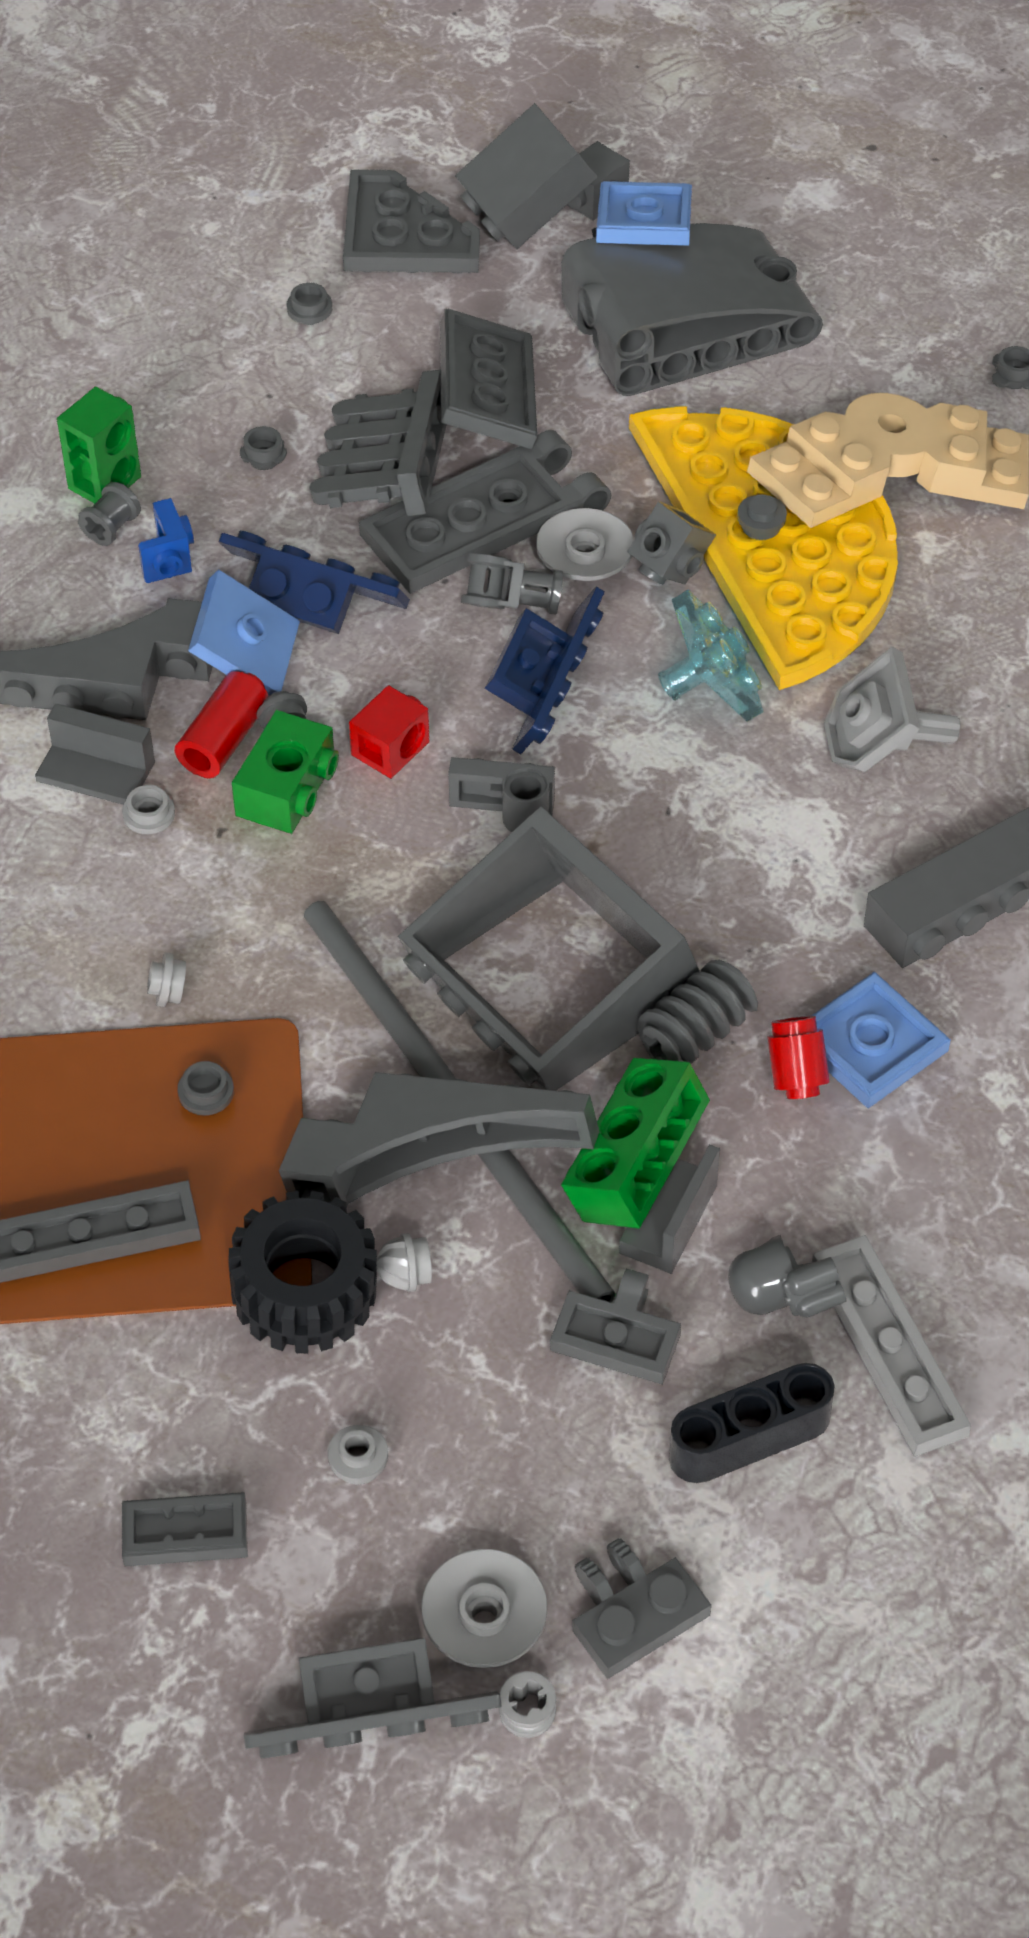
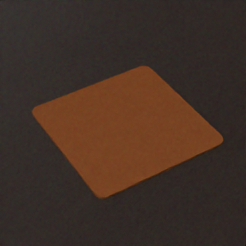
M282 1018L0 1038V1220L188 1180L201 1240L2 1282L0 1283V1324L236 1306L232 1302L229 1272V1248H233L232 1236L236 1227L244 1228V1216L251 1209L259 1213L263 1211L262 1201L273 1196L277 1202L286 1200V1189L279 1173V1168L299 1121L303 1118L299 1034L292 1022ZM197 1062H214L227 1071L233 1080V1099L224 1110L216 1114H193L180 1103L178 1083L186 1069ZM311 1258L288 1261L278 1267L273 1275L291 1285H312Z

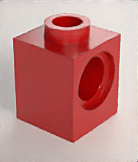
M389 685L349 721L351 755L390 779L430 742L428 708L414 696L405 695Z

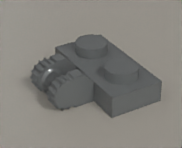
M618 1538L607 1545V1552L611 1563L628 1584L626 1588L618 1593H613L608 1580L590 1558H585L574 1566L580 1583L587 1590L596 1606L572 1620V1631L607 1680L703 1621L711 1614V1603L676 1557L646 1575L640 1560L622 1538Z

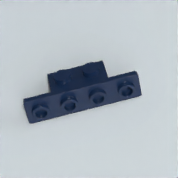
M239 531L237 537L221 533L218 541L231 554L258 562L249 586L250 590L295 617L300 622L339 634L354 593L403 609H407L410 601L398 588L400 582L389 576L373 572L369 579L354 574V567L335 559L328 558L325 565L309 560L311 555L308 552L291 545L284 544L281 551L265 546L267 542L265 539L246 531Z
M597 586L576 609L566 632L526 608L518 617L485 686L486 690L527 714L512 747V750L520 755L533 741L541 744L553 727L555 718L549 715L552 707L557 708L567 695L572 682L567 680L566 676L569 671L574 672L581 663L588 649L587 646L582 644L585 636L588 638L594 632L604 613L598 609V606L605 591Z

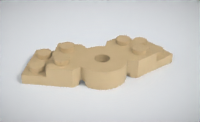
M871 393L853 400L847 407L845 415L825 411L790 426L787 441L751 456L747 472L810 528L881 497L887 477H907L918 474L916 481L931 493L1024 509L1029 496V434L1018 433L1007 428L996 429L987 427V411L975 409L968 405L938 403L926 409L918 402L904 396L890 393Z

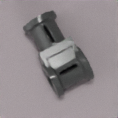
M468 553L467 561L471 563L467 594L461 596L460 603L493 609H518L519 604L547 608L549 614H557L563 582L562 570H555L553 574L524 570V563L512 562L511 559ZM486 570H488L489 577L487 583V590L485 593L483 591ZM524 586L542 588L546 592L528 590Z

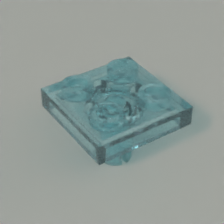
M689 589L673 598L672 603L689 656L670 668L659 672L660 683L668 696H672V699L676 701L688 691L705 682L747 722L763 713L764 710L758 695V691L762 689V684L755 670L747 663L745 655L750 652V649L739 629L735 626L729 629L724 624L715 606L711 602L703 604Z

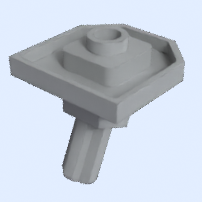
M890 647L837 690L824 722L832 762L861 772L868 771L895 749L907 751L913 739L955 743L959 738L961 725L960 719L957 716L916 711L903 652L894 647Z

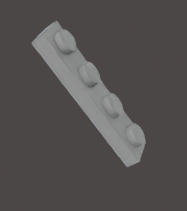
M863 1235L813 1253L812 1262L831 1257L834 1261L840 1277L839 1282L847 1300L834 1308L914 1457L969 1437L971 1424L867 1236Z

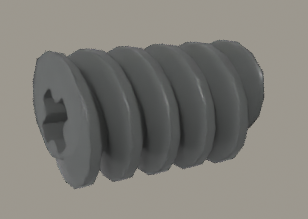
M722 960L709 961L701 969V972L691 975L685 984L678 985L670 993V996L660 999L655 1004L654 1009L646 1010L639 1017L638 1031L645 1050L651 1059L684 1061L692 1064L699 1058V1049L702 1051L710 1050L715 1045L714 1037L725 1038L730 1033V1025L739 1027L746 1020L745 1010L749 1012L757 1011L758 1001L755 991L743 973L730 963Z

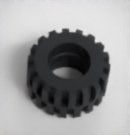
M299 1191L286 1192L285 1201L277 1202L274 1196L262 1201L263 1211L259 1213L251 1209L244 1216V1228L236 1227L232 1236L233 1248H229L231 1296L233 1305H236L237 1317L242 1325L250 1323V1333L259 1341L269 1336L271 1348L280 1351L284 1350L286 1344L295 1345V1353L308 1354V1346L319 1344L322 1352L333 1348V1339L336 1337L346 1342L355 1335L354 1323L363 1326L369 1318V1306H374L377 1250H375V1238L371 1228L364 1229V1217L357 1210L347 1214V1202L337 1197L331 1203L326 1202L322 1192L311 1191L310 1198H299ZM300 1258H311L321 1261L334 1270L325 1280L308 1286L291 1285L273 1275L274 1271L284 1263Z

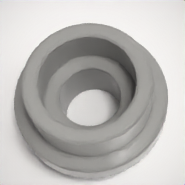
M139 786L127 796L122 808L123 819L127 827L136 833L155 834L165 830L175 818L174 802L158 786Z
M164 952L161 963L152 962L150 966L147 994L156 995V1006L166 1007L167 1002L180 1004L182 998L186 961L174 959L173 953Z
M366 1425L345 1427L337 1432L329 1443L327 1451L329 1466L335 1475L345 1482L355 1485L369 1483L386 1467L388 1461L386 1440L380 1432ZM355 1447L368 1449L364 1455L358 1457L347 1453L348 1450Z

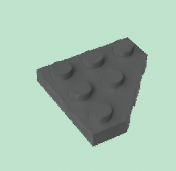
M350 170L343 250L344 271L479 273L480 229L468 220L461 223L450 216L449 207L426 191L419 194L408 187L407 178L395 170Z

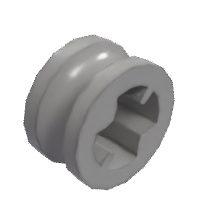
M530 1671L516 1673L505 1681L500 1689L502 1707H499L501 1722L505 1728L514 1735L525 1738L540 1736L546 1732L554 1722L556 1714V1694L550 1681L541 1674ZM528 1693L538 1696L539 1708H531L527 1716L517 1713L516 1701H524Z

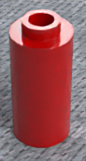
M239 671L229 672L175 745V755L188 771L203 778H215L221 772L257 721V710L268 697L263 682L257 676Z

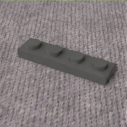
M189 1181L0 1220V1283L201 1240Z

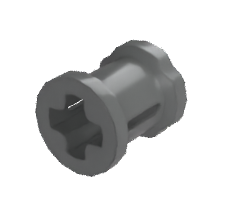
M110 482L103 488L102 497L92 507H86L78 514V524L82 532L89 539L101 546H108L116 539L117 530L126 521H132L138 517L141 512V505L136 495L125 485L118 482Z

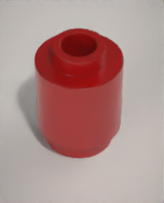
M800 1016L772 1021L773 1035H769L767 1038L774 1089L786 1090L787 1099H803L820 1095L819 1086L828 1084L830 1079L823 1029H817L816 1016Z

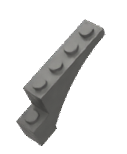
M168 598L166 605L124 626L88 638L53 646L0 651V704L52 710L55 704L118 719L147 720L159 676L209 681L213 666L188 651L202 602Z
M375 1072L354 1124L334 1119H300L279 1168V1173L286 1192L299 1191V1198H310L311 1191L324 1193V1201L331 1203L337 1197L347 1202L348 1206L349 1203L401 1177L437 1164L477 1154L542 1147L594 1149L600 1131L590 1094H581L569 1090L553 1091L524 1088L518 1085L505 1086L476 1083L462 1079L447 1080L419 1077L406 1073L390 1074Z

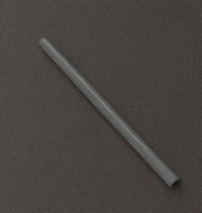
M325 901L312 903L304 912L305 920L420 1077L456 1079ZM504 1150L478 1154L580 1294L611 1303L616 1293L511 1151Z

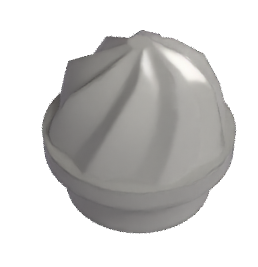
M405 1233L383 1245L377 1257V1272L387 1285L412 1292L416 1291L417 1285L431 1283V1257L426 1237L411 1239L410 1234Z

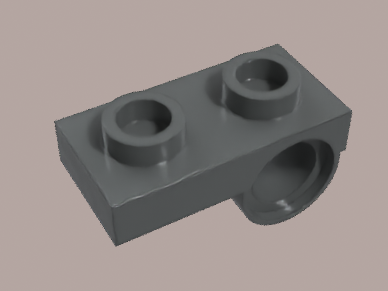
M451 757L448 772L449 807L502 811L503 823L511 832L540 806L552 816L555 801V767L532 763L521 764L489 761L479 758Z

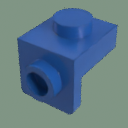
M171 498L152 503L157 538L140 542L138 545L142 575L146 583L192 572L189 544L194 543L192 528L187 515H178Z

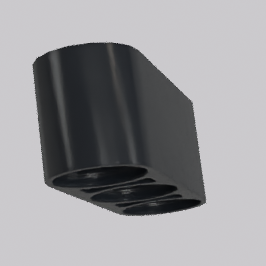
M797 1364L685 1408L672 1421L669 1449L671 1469L677 1477L686 1482H707L820 1436L825 1432L830 1422L835 1388L832 1376L824 1368L816 1364ZM809 1398L815 1401L816 1404L802 1405L796 1402L795 1399ZM745 1419H754L761 1422L763 1425L758 1427H749L742 1424L740 1421ZM697 1440L709 1446L695 1449L687 1446L685 1443Z

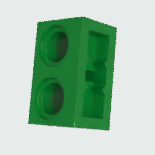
M95 386L57 417L69 490L95 504L102 497V490L108 483L118 482L129 488L142 477L132 406L124 399L113 396Z

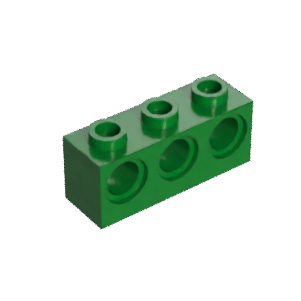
M644 1058L632 1059L597 1120L600 1132L594 1149L581 1148L561 1183L562 1188L583 1222L641 1228L710 1101L690 1062Z

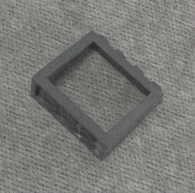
M542 806L398 935V938L408 952L403 962L410 971L424 984L432 978L442 988L437 992V995L457 1017H460L464 1012L471 1016L477 1022L472 1026L473 1031L492 1051L501 1046L512 1057L507 1063L523 1082L530 1086L533 1082L537 1081L545 1090L557 1091L639 1034V1017L646 1010L654 1009L655 1004L660 999L670 996V993L678 985L685 984L691 975L700 972L686 938ZM564 882L637 949L646 960L542 1055L444 960Z

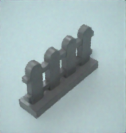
M440 370L423 371L417 392H414L412 388L403 389L401 394L375 397L359 394L355 396V399L340 401L332 407L336 426L329 428L324 434L328 450L330 451L318 457L317 463L322 477L314 480L309 487L315 504H329L330 508H339L346 502L377 499L378 503L390 502L393 497H402L407 516L426 514L447 424L441 423Z

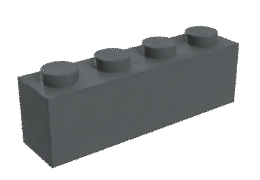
M1029 807L868 892L864 927L901 968L919 959L926 960L935 956L946 944L963 935L971 936L977 933L990 920L1005 912H1016L1029 900Z

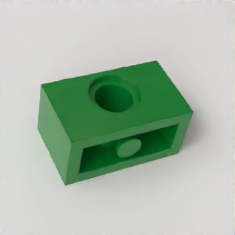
M276 710L232 781L235 816L292 834L302 816L308 817L312 813L317 800V791L324 779L330 780L336 771L339 752L334 750L333 727Z

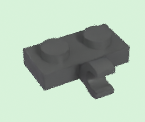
M626 1268L614 1303L568 1291L550 1339V1351L663 1385L681 1335V1323L642 1312L648 1296V1289L645 1287L649 1275Z

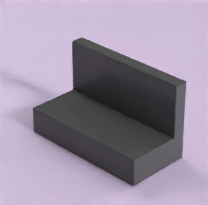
M55 704L47 717L52 746L36 772L35 777L36 782L124 805L129 793L135 788L143 786L155 764L151 730L136 724Z
M709 1144L698 1166L681 1159L677 1160L641 1228L627 1227L619 1241V1254L667 1273H673L717 1187L720 1148Z

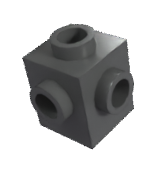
M658 501L650 516L637 528L635 540L627 552L642 563L639 571L653 581L664 585L668 579L686 585L689 578L694 576L701 568L704 554L716 534L682 509Z

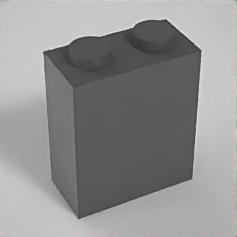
M534 103L462 168L455 177L466 189L460 195L465 203L477 216L483 211L487 215L481 222L498 242L505 236L518 249L597 178V175L536 103Z

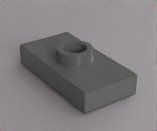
M245 1492L122 1501V1559L124 1567L248 1558Z

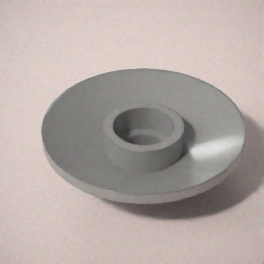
M577 508L560 512L549 518L538 532L536 548L540 560L552 572L562 570L563 577L579 581H594L610 577L626 567L632 558V555L627 551L634 542V537L627 524L617 516L603 510Z
M493 1549L466 1551L444 1562L429 1579L422 1598V1619L432 1643L448 1658L471 1667H497L520 1658L535 1645L543 1632L547 1618V1597L538 1575L527 1563L518 1557ZM482 1611L491 1612L496 1616V1619L490 1623H478L473 1618Z

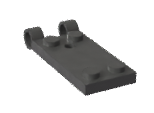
M547 430L538 434L532 449L519 446L433 486L426 514L407 516L404 502L401 501L360 520L359 531L360 536L409 594H412L470 566L471 563L467 561L468 553L484 555L498 553L537 534L549 518L560 512L577 508L604 510L611 500V491L592 472L584 473L574 479L572 483L561 487L551 475L560 472L566 467L571 459L572 449L556 431ZM505 499L515 500L514 502L509 503L501 502Z

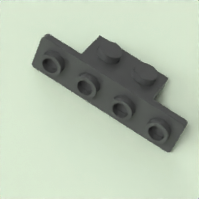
M424 1637L299 1657L308 1722L244 1732L245 1749L259 1747L260 1758H270L299 1752L298 1740L322 1736L324 1748L360 1743L362 1742L361 1730L383 1726L387 1727L388 1737L422 1733L426 1731V1719L450 1716L451 1727L489 1721L488 1709L502 1707L500 1693L495 1691L434 1701L426 1640Z

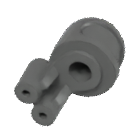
M781 1235L771 1238L755 1249L741 1253L732 1261L729 1267L728 1281L734 1299L742 1309L750 1314L764 1315L789 1306L792 1315L809 1318L847 1301L839 1282L840 1277L833 1259L828 1257L817 1262L797 1265L789 1247H784Z

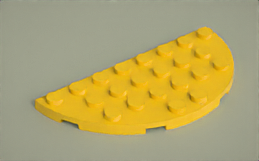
M687 406L652 409L629 414V430L672 505L682 509L716 534L704 554V560L779 690L802 683L825 672L844 660L865 641L887 609L892 597L898 566L896 526L883 495L812 528L786 507V522L776 536L767 540L753 539L743 532L742 526L738 522L737 513L740 503L754 495L775 496L747 472L750 457L786 442L790 426L795 424L760 413L721 407L720 414L688 413Z

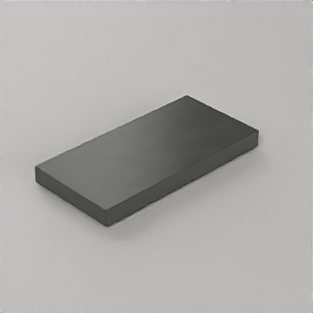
M445 309L440 320L441 423L532 449L538 436L532 335L452 309Z

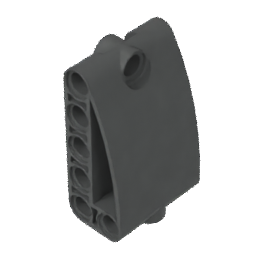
M692 223L690 224L689 246L596 243L595 237L573 244L566 250L562 258L563 304L583 334L593 335V328L596 329L599 338L600 365L620 395L632 396L798 348L812 342L822 330V318L796 282V265L785 257H779L763 232L757 229L726 224Z

